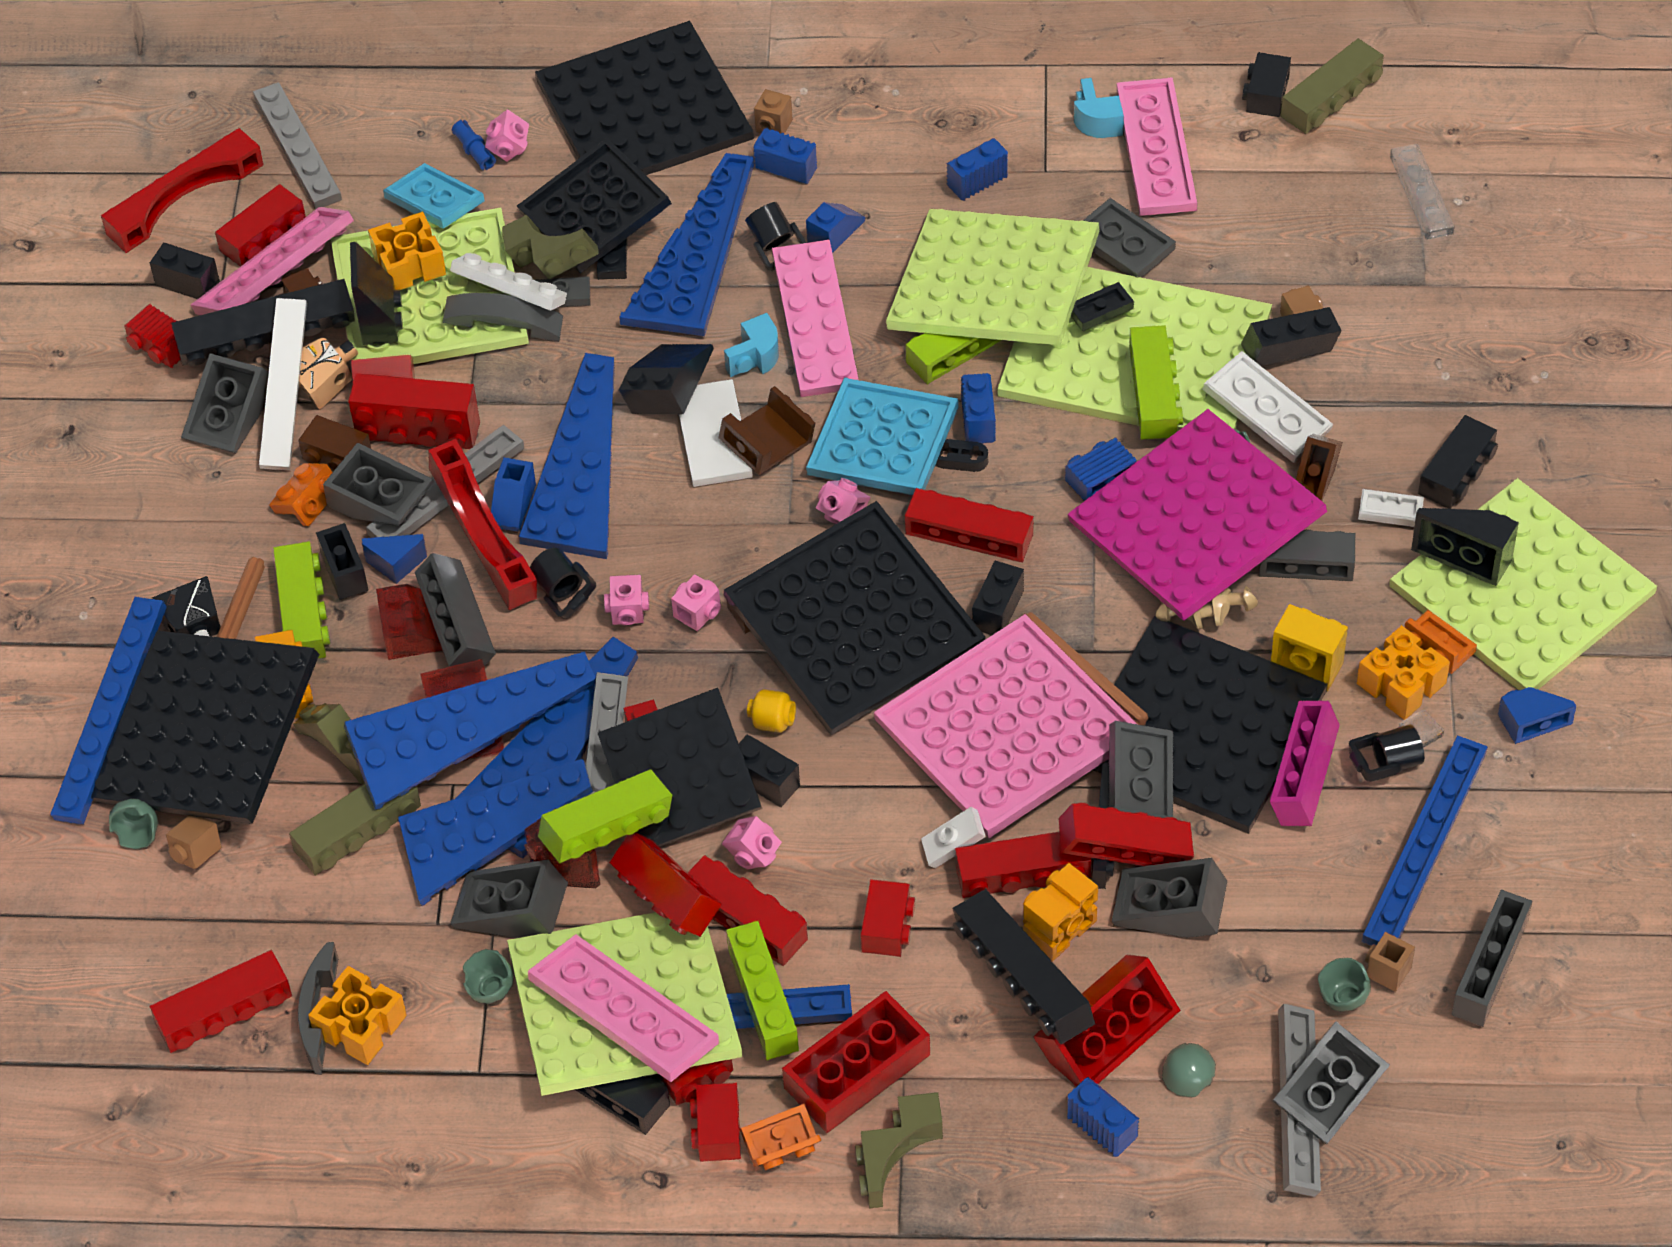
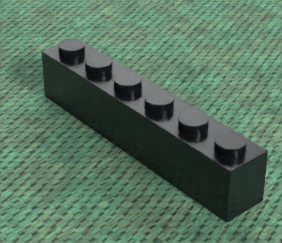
M345 279L171 323L182 366L203 364L208 359L209 354L228 358L234 355L235 352L246 349L248 351H255L261 349L265 344L272 343L276 298L307 301L305 336L316 335L321 330L331 327L340 329L348 326L350 322L355 321Z
M986 889L952 908L956 919L953 927L961 940L967 939L969 941L971 949L978 959L984 958L986 960L987 966L995 978L1000 976L1003 979L1012 997L1017 995L1020 998L1026 1013L1029 1016L1035 1015L1038 1018L1039 1025L1047 1036L1052 1034L1060 1044H1063L1095 1025L1089 1001Z

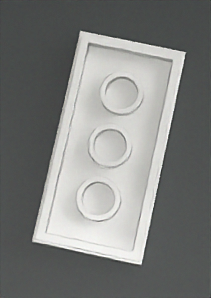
M1243 351L1207 380L1202 390L1293 463L1302 456L1307 436L1316 434L1324 437L1333 426V423Z
M733 379L697 385L685 413L678 414L693 487L753 478L752 469L718 438L722 418L731 413L741 421Z

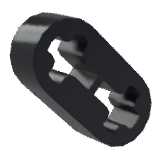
M946 439L935 465L943 469L979 472L988 465V449L979 442ZM943 451L949 452L947 457L941 456ZM973 454L979 455L977 460L971 459Z

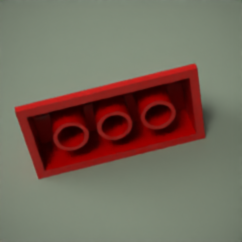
M1125 955L1082 993L1090 1003L1095 1025L1063 1044H1060L1052 1034L1047 1036L1042 1029L1033 1037L1049 1063L1075 1086H1078L1086 1077L1099 1084L1181 1010L1148 957Z

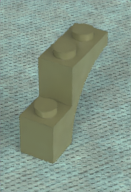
M527 215L502 227L507 254L520 268L534 262L548 279L599 254L598 246L583 229L567 235L548 236L542 234Z
M313 703L304 708L299 713L301 718L293 723L299 734L307 735L324 745L350 770L360 784H365L344 729V722L351 720L343 707L340 704L324 703L322 705H315Z
M938 1092L897 1097L898 1110H892L894 1128L861 1131V1145H855L857 1166L864 1165L865 1175L859 1176L861 1196H868L869 1209L883 1207V1190L887 1177L894 1165L907 1152L926 1142L943 1139V1124Z

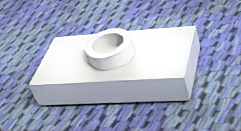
M1362 489L1358 520L1414 527L1416 512L1419 508H1423L1424 497Z
M969 807L922 837L921 841L928 865L936 869L955 857V848L971 846L986 836L978 810Z

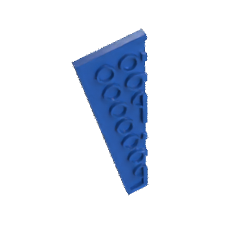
M730 153L724 155L712 173L711 181L705 190H701L697 196L698 201L692 210H688L685 214V220L679 229L676 228L659 254L658 262L652 271L647 272L643 278L644 283L638 292H634L632 295L631 303L625 312H621L619 317L620 325L705 336L753 171L754 156Z
M585 353L519 535V541L522 545L545 549L557 547L563 552L602 559H607L615 376L614 357Z
M612 637L589 660L595 678L597 672L628 676L638 659L636 650ZM595 684L568 700H562L553 705L536 718L535 716L456 798L580 760L586 751L589 739ZM539 828L534 832L530 830L516 839L517 843L508 848V850L523 859L528 854L527 849L535 836H538Z
M584 651L344 722L345 732L375 810L382 808L383 804L395 797L405 795L409 792V789L419 783L436 777L438 772L454 763L456 765L484 749L505 733L515 731L529 719L535 716L536 718L539 717L548 708L560 701H566L594 685L596 678Z

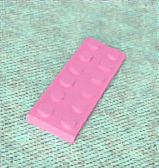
M1173 78L1118 82L1116 84V92L1120 98L1124 115L1123 130L1139 216L1197 211L1196 193Z
M318 207L193 302L191 307L195 314L204 315L255 301L260 297L261 291L279 283L282 275L289 270L300 267L304 262L303 259L310 254L322 250L325 247L324 243L329 239L343 234L346 231V226L354 221L349 211Z
M830 240L772 248L800 397L838 392L844 378L859 379Z
M577 934L528 970L529 981L670 1082L719 1044V1036L716 1032Z

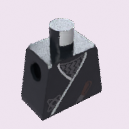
M207 576L152 597V599L164 601L167 606L161 623L168 632L211 637L219 633L221 627Z

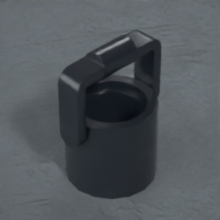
M777 202L760 207L745 219L757 241L753 245L769 271L775 270L774 262H769L764 251L778 247L789 240L794 234L800 244L806 243L795 222L791 224L788 222Z
M553 547L541 552L531 563L530 568L537 579V583L546 593L543 599L557 616L564 619L570 618L574 612H577L596 588V582L583 566L576 561L573 564L560 548ZM583 579H584L585 582H586V585H585L581 590L578 591V589L580 588V586H581V584H582V581H583ZM576 593L563 610L556 603L566 600Z
M1411 724L1382 733L1375 732L1349 741V758L1356 770L1369 782L1396 775L1401 770L1424 763L1423 745L1417 730ZM1372 745L1379 768L1370 770L1367 761L1358 749Z

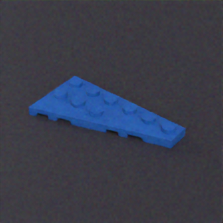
M580 759L399 816L398 819L421 906L431 901L430 897L443 888L447 890L457 883L456 880L470 870L476 871L516 844V839L528 831L534 832L540 828L541 815L592 793L593 789L584 760Z

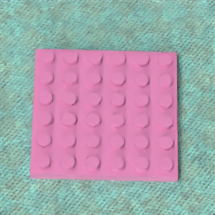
M1026 614L874 712V718L877 723L962 811L969 807L978 810L984 833L988 838H991L1108 760L1109 724L1114 721L1137 724Z

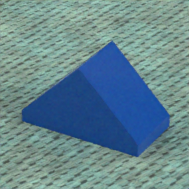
M423 534L362 538L366 562L396 584L427 558Z

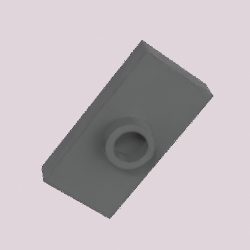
M590 277L535 279V281L540 283L554 284L558 290L567 293L565 304L559 307L591 305Z

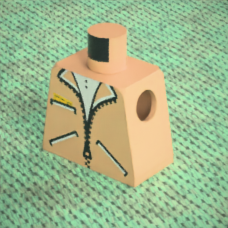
M320 338L302 349L299 385L319 410L353 379L346 363L359 353L349 340L334 349L326 338Z

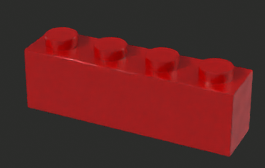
M916 488L905 514L906 535L1021 563L1024 561L1033 537L1034 516L1020 511L998 508L991 504L969 501L962 497L940 494L933 490Z
M1072 803L1058 818L1061 853L1140 866L1189 861L1194 858L1191 822L1180 821L1174 817L1161 818L1149 816L1144 812H1124L1113 807L1089 806L1087 803Z
M1060 831L955 848V866L962 898L972 897L984 889L992 894L999 892L1012 893L1019 889L1030 887L1044 888L1047 887L1046 881L1054 871H1060L1068 863L1086 877L1091 878L1092 860L1090 857L1061 853Z
M638 833L627 835L609 862L619 871L617 877L630 886L634 885L636 887L634 893L643 900L652 902L653 906L651 909L666 919L669 918L671 920L669 926L682 935L690 932L701 937L722 905L654 841Z
M704 855L688 872L722 903L713 920L726 929L758 921L770 956L780 965L784 966L808 940L807 922L801 914L796 911L790 912L781 906L774 896L763 894L748 879L744 877L739 878L731 873L722 862L718 860L713 861Z
M269 950L149 1007L155 1024L170 1053L178 1049L188 1048L195 1041L208 1035L218 1034L225 1027L240 1020H248L255 1013L268 1007L282 1004L286 999L292 997V992L288 979L272 950Z

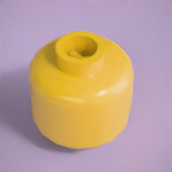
M762 689L756 694L754 699H750L748 702L747 717L752 718L753 726L758 730L782 733L788 726H792L794 723L796 704L794 701H791L790 696L785 692Z

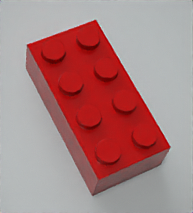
M356 373L348 400L354 429L367 433L370 441L417 444L431 447L456 439L462 449L474 447L480 425L474 384Z
M884 991L782 1068L784 1089L799 1105L805 1104L808 1114L828 1133L929 1057L930 1034L887 991Z

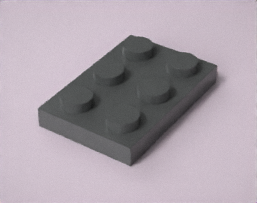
M1112 198L1105 201L1083 220L1099 222V235L1093 252L1126 275L1142 278L1176 248L1175 240Z
M1114 721L1109 724V807L1117 808L1119 811L1144 812L1149 816L1161 818L1173 817V731L1121 721Z

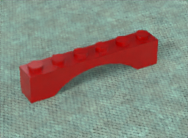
M240 128L236 129L102 214L101 218L106 235L125 253L129 252L150 238L153 227L159 217L182 196L212 183L241 180L262 167L264 164L260 146Z
M454 439L429 449V471L507 608L511 610L537 599V579L524 556L513 547L497 524L482 495L471 465L458 441Z

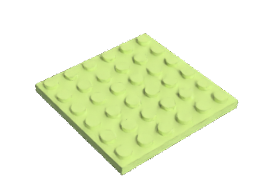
M501 208L466 213L444 229L428 221L432 236L435 235L442 249L446 275L426 282L420 277L413 280V286L401 290L402 307H397V312H402L403 329L398 330V342L363 345L351 289L350 242H357L375 260L368 231L331 238L337 280L345 279L354 309L355 321L350 322L346 326L347 339L353 344L359 354L351 360L411 355L413 363L418 364L529 344L525 328L473 320L472 327L443 323L447 296L463 293L509 295L450 271L452 260L466 253H473L479 255L481 260L505 265L507 270L514 272L512 258L505 251L502 227L505 226Z
M929 209L886 319L887 330L1061 345L1099 235V222Z
M1518 478L1478 509L1491 510L1519 522L1512 561L1497 586L1424 555L1418 556L1390 579L1389 584L1393 590L1423 614L1430 610L1477 644L1474 655L1518 690L1528 687L1539 690L1652 597L1657 589L1656 584Z
M654 912L553 931L551 934L542 933L507 940L541 1096L657 1074L656 1071L529 981L528 970L575 934L718 1034L719 1044L691 1067L742 1057L741 1044L708 926L701 937L690 932L682 935L669 926L671 922L669 918L666 919Z

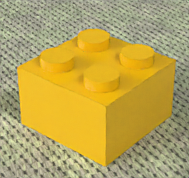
M1289 604L1274 630L1271 662L1328 684L1327 691H1329L1344 662L1348 626L1342 625L1334 619H1327L1314 614L1306 608H1299Z

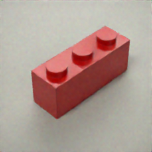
M278 184L215 231L219 251L241 267L306 217L303 201L281 184Z

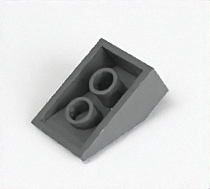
M209 354L181 438L236 453L265 407L269 372L262 367Z
M357 443L324 482L323 487L327 506L352 519L400 525L434 481L432 478Z
M1213 858L1123 869L1112 923L1114 926L1186 938L1215 935L1218 933L1228 881Z
M549 860L467 872L450 925L456 929L512 938L542 933L551 934L556 924L568 882Z
M1335 1022L1272 1101L1327 1145L1390 1064L1339 1023Z

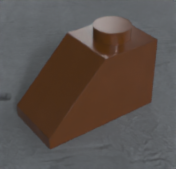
M1312 434L1307 436L1296 480L1323 501L1335 472L1343 442Z

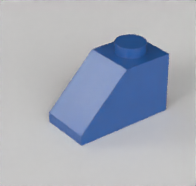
M823 202L806 219L807 243L830 240L833 253L865 222V216L843 204Z
M1528 687L1522 690H1512L1502 696L1498 716L1514 743L1517 744L1573 724L1576 704L1572 700Z

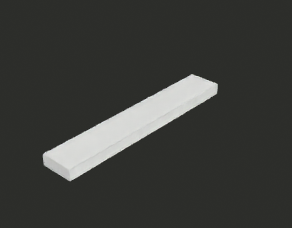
M276 298L259 460L260 469L290 471L307 310L306 300Z

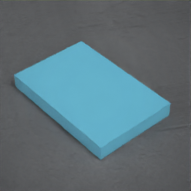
M426 163L383 190L385 199L414 214L423 211L427 221L442 229L485 201L482 192Z

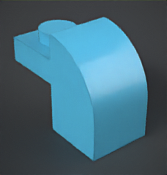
M1092 78L1080 79V91H1076V101H1074V123L1082 133L1095 138L1123 136L1124 115L1119 96L1096 98Z
M768 313L740 323L742 343L724 350L725 368L730 377L745 373L755 367H758L761 373L765 374L777 363L779 358L778 332Z

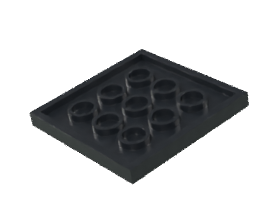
M605 138L519 203L517 208L523 216L527 215L544 235L562 236L581 229L588 234L598 246L599 254L574 266L581 274L672 203L669 197L608 138Z
M718 687L597 733L615 784L651 769L673 795L667 818L635 832L651 839L659 847L763 809Z

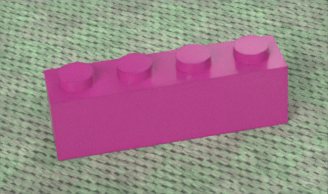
M1329 701L1298 702L1270 799L1271 806L1281 826H1312L1340 726Z

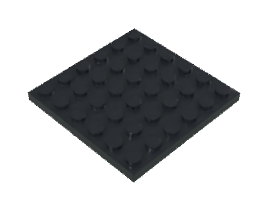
M690 21L535 71L536 81L578 159L605 138H608L645 175H649L754 139L752 127Z
M877 501L724 589L723 594L830 735H833L929 677L983 642L986 638Z
M1156 616L1153 617L1114 684L1148 714L1145 726L1173 731V803L1248 834L1274 789L1298 702L1322 701L1328 686L1325 682L1173 622L1160 621ZM1103 763L1093 770L1102 774Z
M157 630L109 745L99 776L96 779L91 795L93 802L116 805L121 801L132 798L146 802L154 811L253 824L320 654L310 647Z

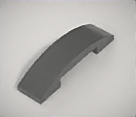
M463 293L447 296L443 323L472 327L473 320L525 328L531 329L530 337L559 342L563 315L555 310L550 311L510 295Z
M327 942L314 958L304 978L299 997L298 1021L300 1034L310 1066L314 1073L322 1075L326 1043L322 1029L312 1028L308 1015L320 1000L321 987L333 988L332 985L336 981L339 959L334 942Z

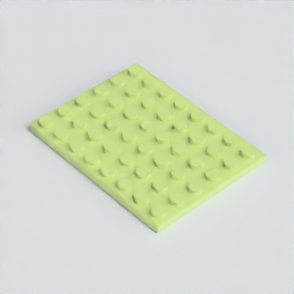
M1087 267L1076 300L1119 282L1133 299L1134 309L1085 331H1082L1070 316L1061 345L1014 341L998 386L999 397L1139 426L1129 350L1130 327L1166 325L1167 337H1173L1174 354L1170 355V360H1176L1177 377L1173 378V384L1179 383L1180 401L1176 402V407H1182L1183 425H1177V431L1207 409L1212 411L1231 428L1236 429L1239 419L1202 390L1207 380L1241 351L1245 353L1241 342L1250 324L1268 320L1272 312V304Z

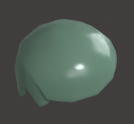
M131 798L121 801L110 811L109 831H114L117 834L119 844L123 847L136 850L146 848L155 840L158 827L157 814L150 805L139 799Z
M484 949L476 952L463 965L465 973L464 988L468 995L478 1003L490 1004L503 999L513 985L512 968L497 950Z
M1337 958L1327 963L1318 975L1322 998L1327 1006L1336 1011H1353L1365 1004L1371 992L1370 980L1364 965L1352 958Z
M1183 1043L1172 1049L1167 1055L1163 1065L1162 1080L1167 1088L1177 1095L1195 1097L1199 1095L1202 1089L1211 1085L1215 1077L1216 1063L1209 1051L1199 1044Z

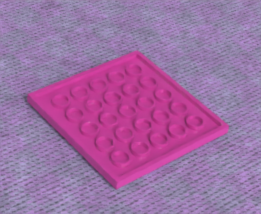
M1207 409L1067 515L1069 521L1184 621L1327 512L1326 504L1212 411Z

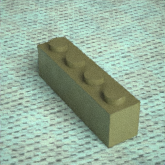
M1359 38L1282 97L1281 117L1305 134L1314 127H1319L1328 116L1338 112L1351 98L1360 95L1365 87L1379 80L1383 73L1384 55Z
M363 784L291 831L289 835L293 850L316 876L323 870L332 868L338 860L349 853L359 850L364 843L376 835L385 833L390 826L399 821V816L415 812L421 806L418 789L414 786L405 795H399L383 804L382 808L375 810L366 784Z

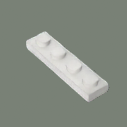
M466 253L452 260L451 272L551 311L565 304L567 293L558 290L556 285L532 280L530 275L509 271L505 265L486 262L481 260V257L477 254Z

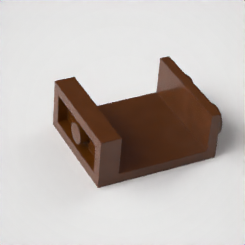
M774 386L770 389L767 405L743 420L739 421L731 413L722 418L718 438L752 470L761 475L810 444L816 423L810 415L804 413L796 406L789 396L783 394Z

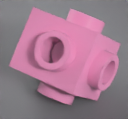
M507 109L489 123L486 130L487 140L485 148L508 162L514 156L520 155L525 151L528 144L526 140L529 123Z
M841 478L838 481H827L818 494L819 502L816 509L825 513L824 518L837 524L865 508L871 497L857 489L858 485L848 479Z
M695 574L687 582L682 583L678 587L676 594L671 598L673 617L697 632L709 619L715 618L721 608L717 586L712 581L704 580Z
M641 575L610 576V594H604L605 613L611 612L613 625L644 623L643 611L649 610L648 592H643Z
M754 816L738 819L722 842V845L734 856V860L738 865L748 870L766 867L771 864L776 857L775 852L782 842L768 824Z

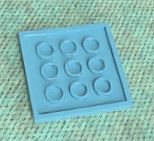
M844 378L806 466L807 475L835 481L845 478L857 485L913 495L916 488L925 490L958 410V398Z

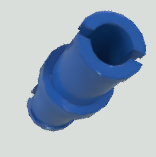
M466 120L457 121L451 130L463 144L464 152L474 158L480 169L488 170L492 168L496 163V158L485 148L484 139L472 130Z

